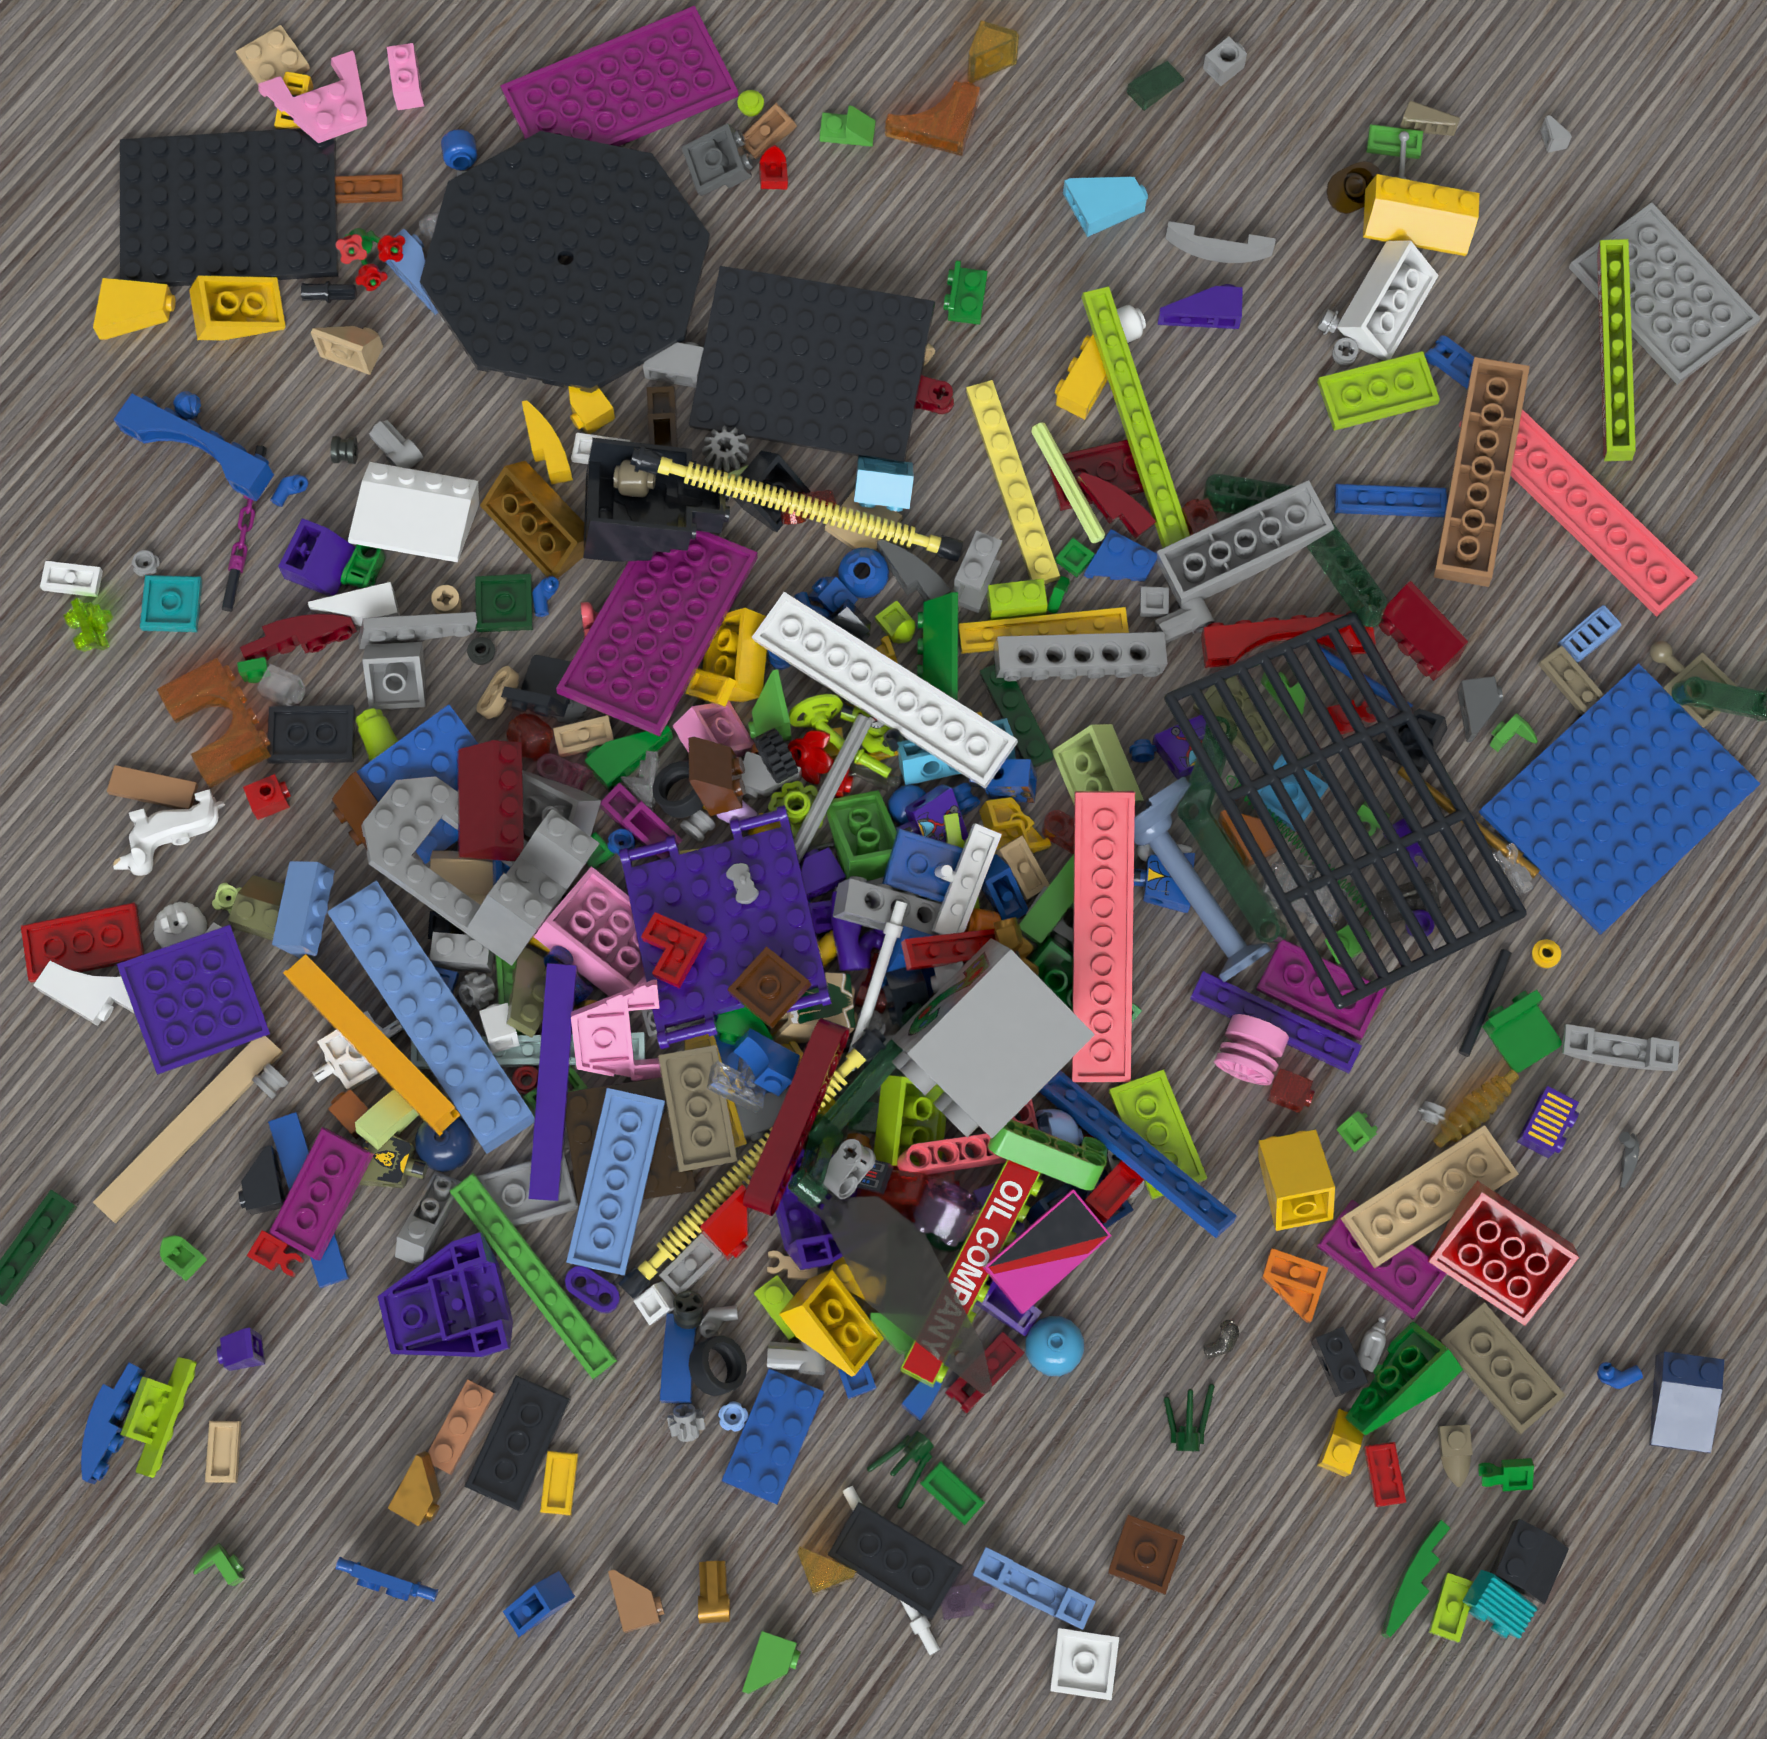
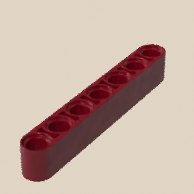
M823 1018L818 1020L746 1189L743 1199L745 1207L769 1216H773L777 1211L848 1041L850 1032L848 1027Z

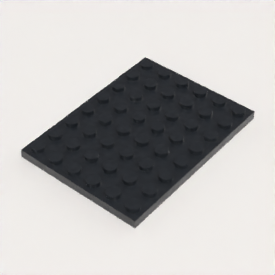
M297 128L120 139V280L167 284L168 287L192 286L197 276L277 277L278 280L339 277L338 249L336 248V241L338 240L335 181L336 137L317 143L305 131Z
M720 266L689 427L707 431L715 429L721 433L722 427L725 426L728 432L736 428L738 435L744 434L748 438L905 464L935 301Z

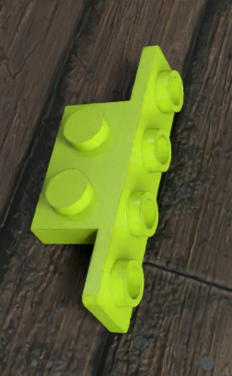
M178 1357L168 1385L146 1377L141 1378L120 1434L146 1443L138 1462L136 1473L154 1478L156 1472L160 1469L167 1442L173 1436V1426L177 1415L184 1406V1396L187 1388L195 1376L197 1364L195 1361Z

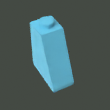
M1135 177L1069 178L1064 180L1063 194L1087 237L1145 212L1148 194L1142 184L1139 185Z

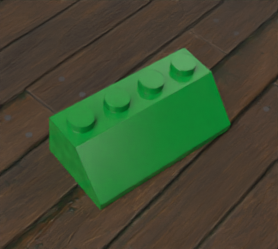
M952 592L925 601L923 612H918V628L923 629V638H918L917 655H923V665H917V676L957 701L958 592Z

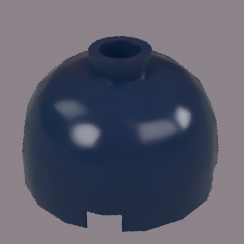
M460 1117L451 1123L442 1132L441 1136L425 1121L418 1127L415 1136L416 1152L430 1169L443 1173L450 1172L449 1170L464 1166L472 1156L475 1146L473 1133L466 1122Z

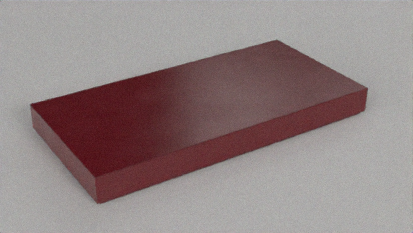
M1127 439L1062 454L1075 479L1084 472L1117 486L1128 495L1144 492ZM1047 462L1060 511L1072 509L1068 498ZM1081 488V490H1082L1084 496L1086 497L1088 503H1089V504H1094V503L1090 500V498L1087 496V494L1084 492V490Z

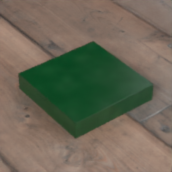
M531 574L475 576L476 630L478 633L533 630Z

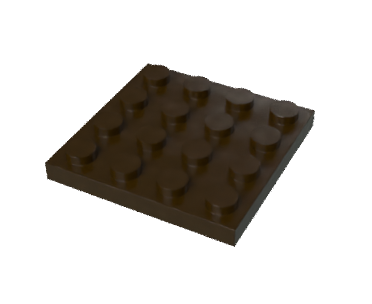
M661 1077L568 1092L566 1125L578 1208L581 1202L607 1088L665 1101ZM666 1101L643 1200L696 1191L693 1170L678 1172Z

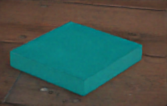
M145 575L140 629L142 631L198 632L202 578L198 576Z

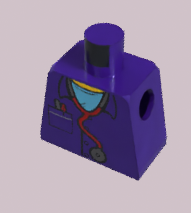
M1199 715L1189 721L1214 764L1216 755L1208 727L1203 716ZM1178 725L1154 735L1152 745L1157 747L1156 752L1176 779L1191 775L1196 787L1204 786L1210 782Z
M943 784L905 808V813L909 822L896 827V831L902 829L946 843L943 815L958 813L962 839L968 838V832L951 787Z

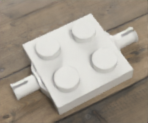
M368 1011L364 1012L388 1039L404 1030L398 1020L382 1029L374 1022ZM337 1030L317 1041L325 1054L326 1060L325 1065L312 1072L318 1083L333 1073L340 1078L348 1091L378 1074Z

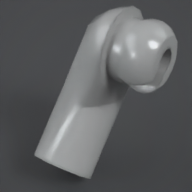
M737 1305L710 1308L699 1325L701 1335L711 1338L716 1334L723 1321L738 1320Z

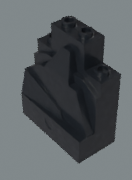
M592 437L585 476L583 558L612 562L650 561L657 552L670 553L672 549L688 551L690 540H695L696 531L721 533L723 523L729 522L730 506L725 505V502L729 500V496L725 495L726 489H724L723 494L718 493L719 487H717L716 492H713L712 485H710L709 490H706L705 483H703L702 488H699L698 481H696L695 486H692V479H689L688 484H685V477L671 473L668 475L657 473L654 489H649L645 497L623 496L619 493L618 488L614 487V472L616 466H620L624 460H631L634 448L640 450L641 445H645V449L662 453V457L673 459V463L688 467L689 461L693 462L692 468L695 469L697 461L692 460V449Z

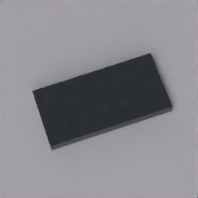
M515 1375L464 1487L520 1512L571 1399Z
M858 1502L828 1553V1556L931 1620H933L963 1568V1565L860 1502Z

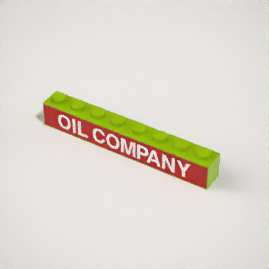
M1628 239L1600 240L1597 251L1604 461H1632L1636 448Z
M1010 1160L1006 1161L901 1366V1372L932 1388L936 1381L939 1383L943 1382L949 1370L945 1363L950 1354L956 1356L963 1342L962 1339L958 1338L963 1327L969 1330L977 1314L972 1311L976 1302L982 1303L990 1289V1286L986 1285L989 1274L983 1267L1016 1238L1017 1233L1013 1232L1017 1221L1024 1222L1031 1208L1026 1203L1030 1195L1037 1196L1044 1182L1039 1179L1041 1176L1040 1172Z

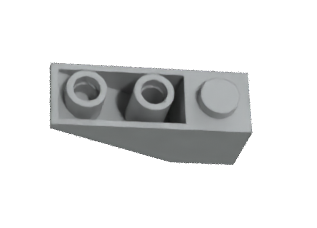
M434 1172L397 1236L396 1258L416 1266L421 1265L427 1260L455 1201L450 1190L461 1183V1181L439 1172Z

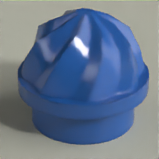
M189 391L179 393L173 401L175 412L184 419L196 418L198 413L201 412L200 398Z

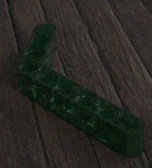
M1214 474L1207 478L1202 500L1208 509L1238 514L1295 486ZM1332 522L1334 530L1306 547L1351 611L1357 613L1363 625L1375 627L1383 619L1387 606L1386 596Z

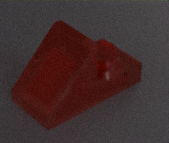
M892 1170L884 1194L866 1190L865 1195L898 1211L905 1212L908 1204L921 1205L929 1177L925 1173Z

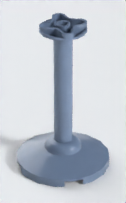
M1182 777L1149 798L1146 802L1148 809L1134 818V843L1139 846L1149 844L1228 959L1219 974L1224 983L1268 953L1271 948L1267 942L1252 945L1245 943L1169 834L1168 830L1172 825L1171 813L1191 786V783L1185 777Z

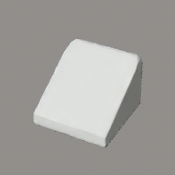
M662 1281L653 1284L637 1297L634 1303L648 1324L652 1325L674 1310L673 1300L675 1296L667 1284Z

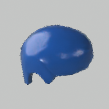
M914 785L902 786L892 792L887 801V810L890 817L899 826L908 823L905 808L925 795L926 792Z

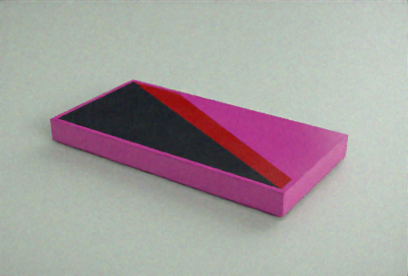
M1073 1189L983 1268L1017 1310L1024 1314L1112 1235Z

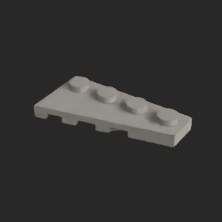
M476 612L363 618L358 637L359 649H365L366 645L407 643L449 636L464 637L475 631L477 624Z

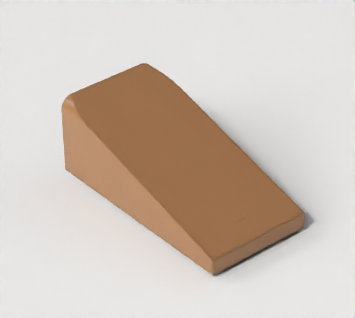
M775 103L743 134L746 141L743 147L757 159L769 147L777 144L790 134L797 125Z

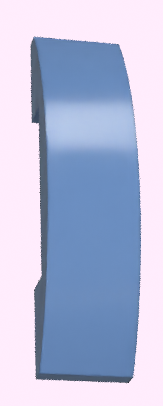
M987 1547L984 1548L972 1574L989 1585L1081 1630L1084 1629L1096 1602L1013 1562V1560Z

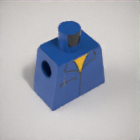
M1183 853L1194 868L1195 853ZM1156 855L1148 856L1146 870L1134 869V886L1144 887V902L1188 913L1191 906Z

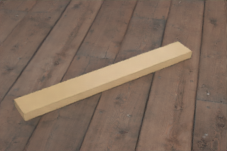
M266 1036L251 1041L93 1203L114 1223H117L254 1083L251 1079L255 1075H260L267 1063L272 1065L283 1052Z

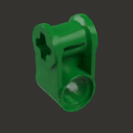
M357 544L342 572L341 584L345 586L350 584L360 589L374 586L386 559L383 549ZM368 550H377L374 556L365 557Z

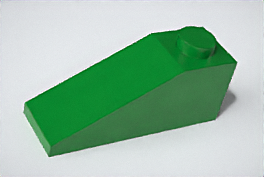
M667 725L660 736L645 731L607 741L601 747L597 745L588 752L585 759L586 767L610 793L619 783L623 782L673 739L672 730Z

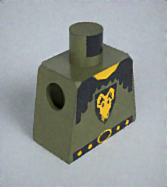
M392 1136L377 1150L364 1140L362 1147L374 1153L359 1185L404 1188L408 1176L424 1179L428 1166L426 1162L414 1159L416 1148L413 1144Z

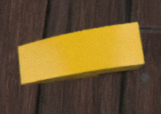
M527 400L522 401L535 462L546 460L551 485L573 480L566 453L555 431Z

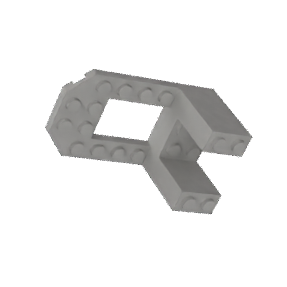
M436 776L396 780L361 825L363 837L366 840V853L369 865L512 966L574 882L600 843L551 809L529 842L524 840V849L515 862L502 861L510 869L506 874L503 873L480 905L412 857L440 819H443L458 830V792Z

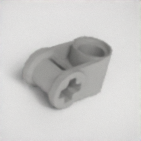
M848 1139L841 1144L838 1151L821 1169L819 1180L838 1198L845 1199L856 1190L857 1185L873 1168L876 1160L875 1153L870 1148L863 1147L859 1141Z

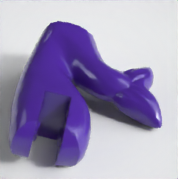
M834 891L831 898V921L839 971L870 969L871 950L874 947L881 950L885 933L881 930L873 929L866 932L859 939L862 925L833 917L837 891Z

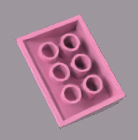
M591 866L545 920L534 938L567 964L576 965L577 972L610 997L646 983V977L629 896Z

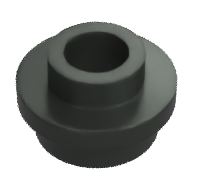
M485 637L473 639L467 648L469 659L478 665L491 662L496 653L493 642ZM478 647H485L484 653L479 654L476 652Z

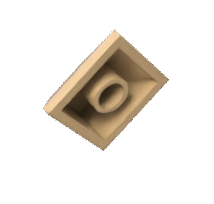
M355 326L313 328L311 331L320 357L369 375L383 349L378 333L370 328L365 327L361 329Z

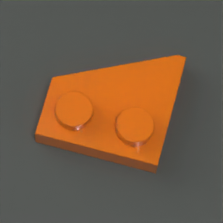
M1271 1248L1261 1278L1305 1322L1311 1323L1328 1267Z

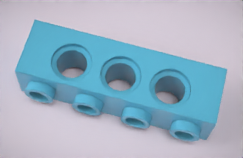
M1007 718L991 721L992 724L1013 736ZM910 740L897 742L899 746L897 749L899 767L905 786L961 774ZM1015 747L1007 759H1016Z

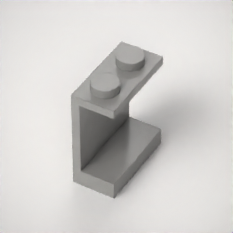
M976 530L954 581V592H958L959 606L976 613L980 612L987 596L988 585H992L1000 567V561L995 558L1002 545V540Z

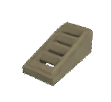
M1409 101L1400 128L1420 130L1428 134L1454 136L1460 118L1417 102Z

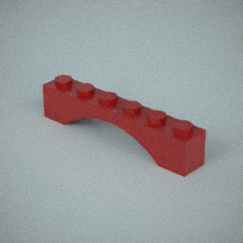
M1362 610L1347 612L1346 614L1350 612L1357 613L1373 643L1376 644L1371 612L1363 613ZM1327 612L1320 614L1318 617L1309 618L1306 615H1296L1287 620H1279V618L1272 617L1264 619L1263 622L1252 623L1250 620H1241L1232 625H1224L1220 622L1211 623L1207 627H1203L1201 634L1205 668L1230 666L1257 647L1270 642L1289 640L1346 614L1335 615V613ZM1350 625L1339 630L1352 655L1366 654ZM1328 635L1316 640L1317 643L1337 651Z

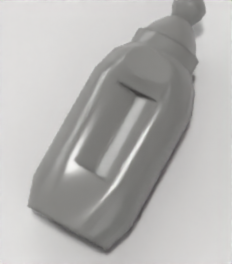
M1380 1316L1379 1322L1375 1323L1364 1334L1356 1355L1362 1369L1373 1373L1378 1365L1386 1344V1331L1383 1324L1386 1318Z

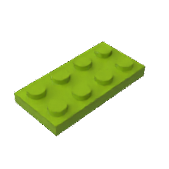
M1423 351L1319 377L1317 382L1334 431L1437 405L1440 401Z
M1164 1070L1109 1089L1110 1097L1122 1122L1195 1182L1199 1183L1207 1179ZM1144 1179L1151 1200L1164 1196Z

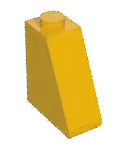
M102 278L93 329L99 339L106 340L169 321L170 311L173 312L175 309V296L172 295L167 284Z

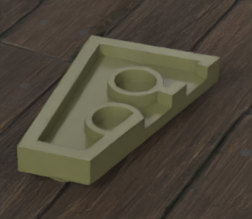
M1233 676L1226 679L1225 682L1262 748L1267 753L1275 744V741L1237 677ZM1214 685L1211 686L1204 696L1229 741L1256 764L1257 761L1217 689ZM1194 704V705H1193V709H1194L1198 714L1202 715V714L1200 713V711H1199L1197 705Z
M525 947L516 959L513 970V987L509 999L506 1024L532 1038L543 1020L547 963H553Z

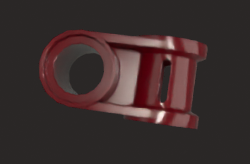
M922 375L915 409H922L942 415L949 413L954 407L952 386L945 381Z

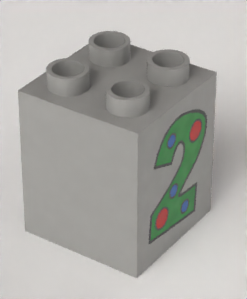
M991 938L891 1038L903 1050L892 1063L924 1095L937 1084L944 1092L933 1104L966 1137L979 1126L993 1138L1095 1034L1010 948Z

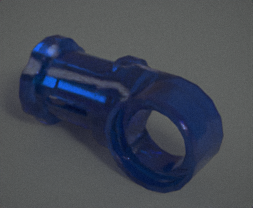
M553 946L544 957L546 968L547 963L561 964L553 956L559 958L564 965H572L574 960L570 951L562 946ZM578 974L574 1005L581 1003L593 991V987L590 984L587 985Z

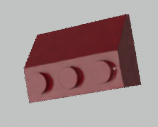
M1409 581L1384 607L1377 619L1382 632L1387 636L1391 635L1398 643L1400 651L1404 655L1410 656L1417 663L1419 671L1424 676H1429L1433 681L1459 661L1468 644L1466 638L1412 581Z

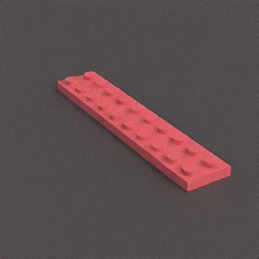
M1522 409L1510 476L1657 617L1695 583L1698 577Z
M1075 791L1072 1012L1095 1035L1072 1057V1082H1131L1134 791Z

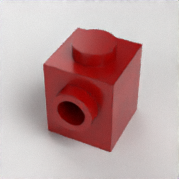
M275 774L243 787L252 812L258 820L290 808L287 798L291 797L285 781L280 782Z

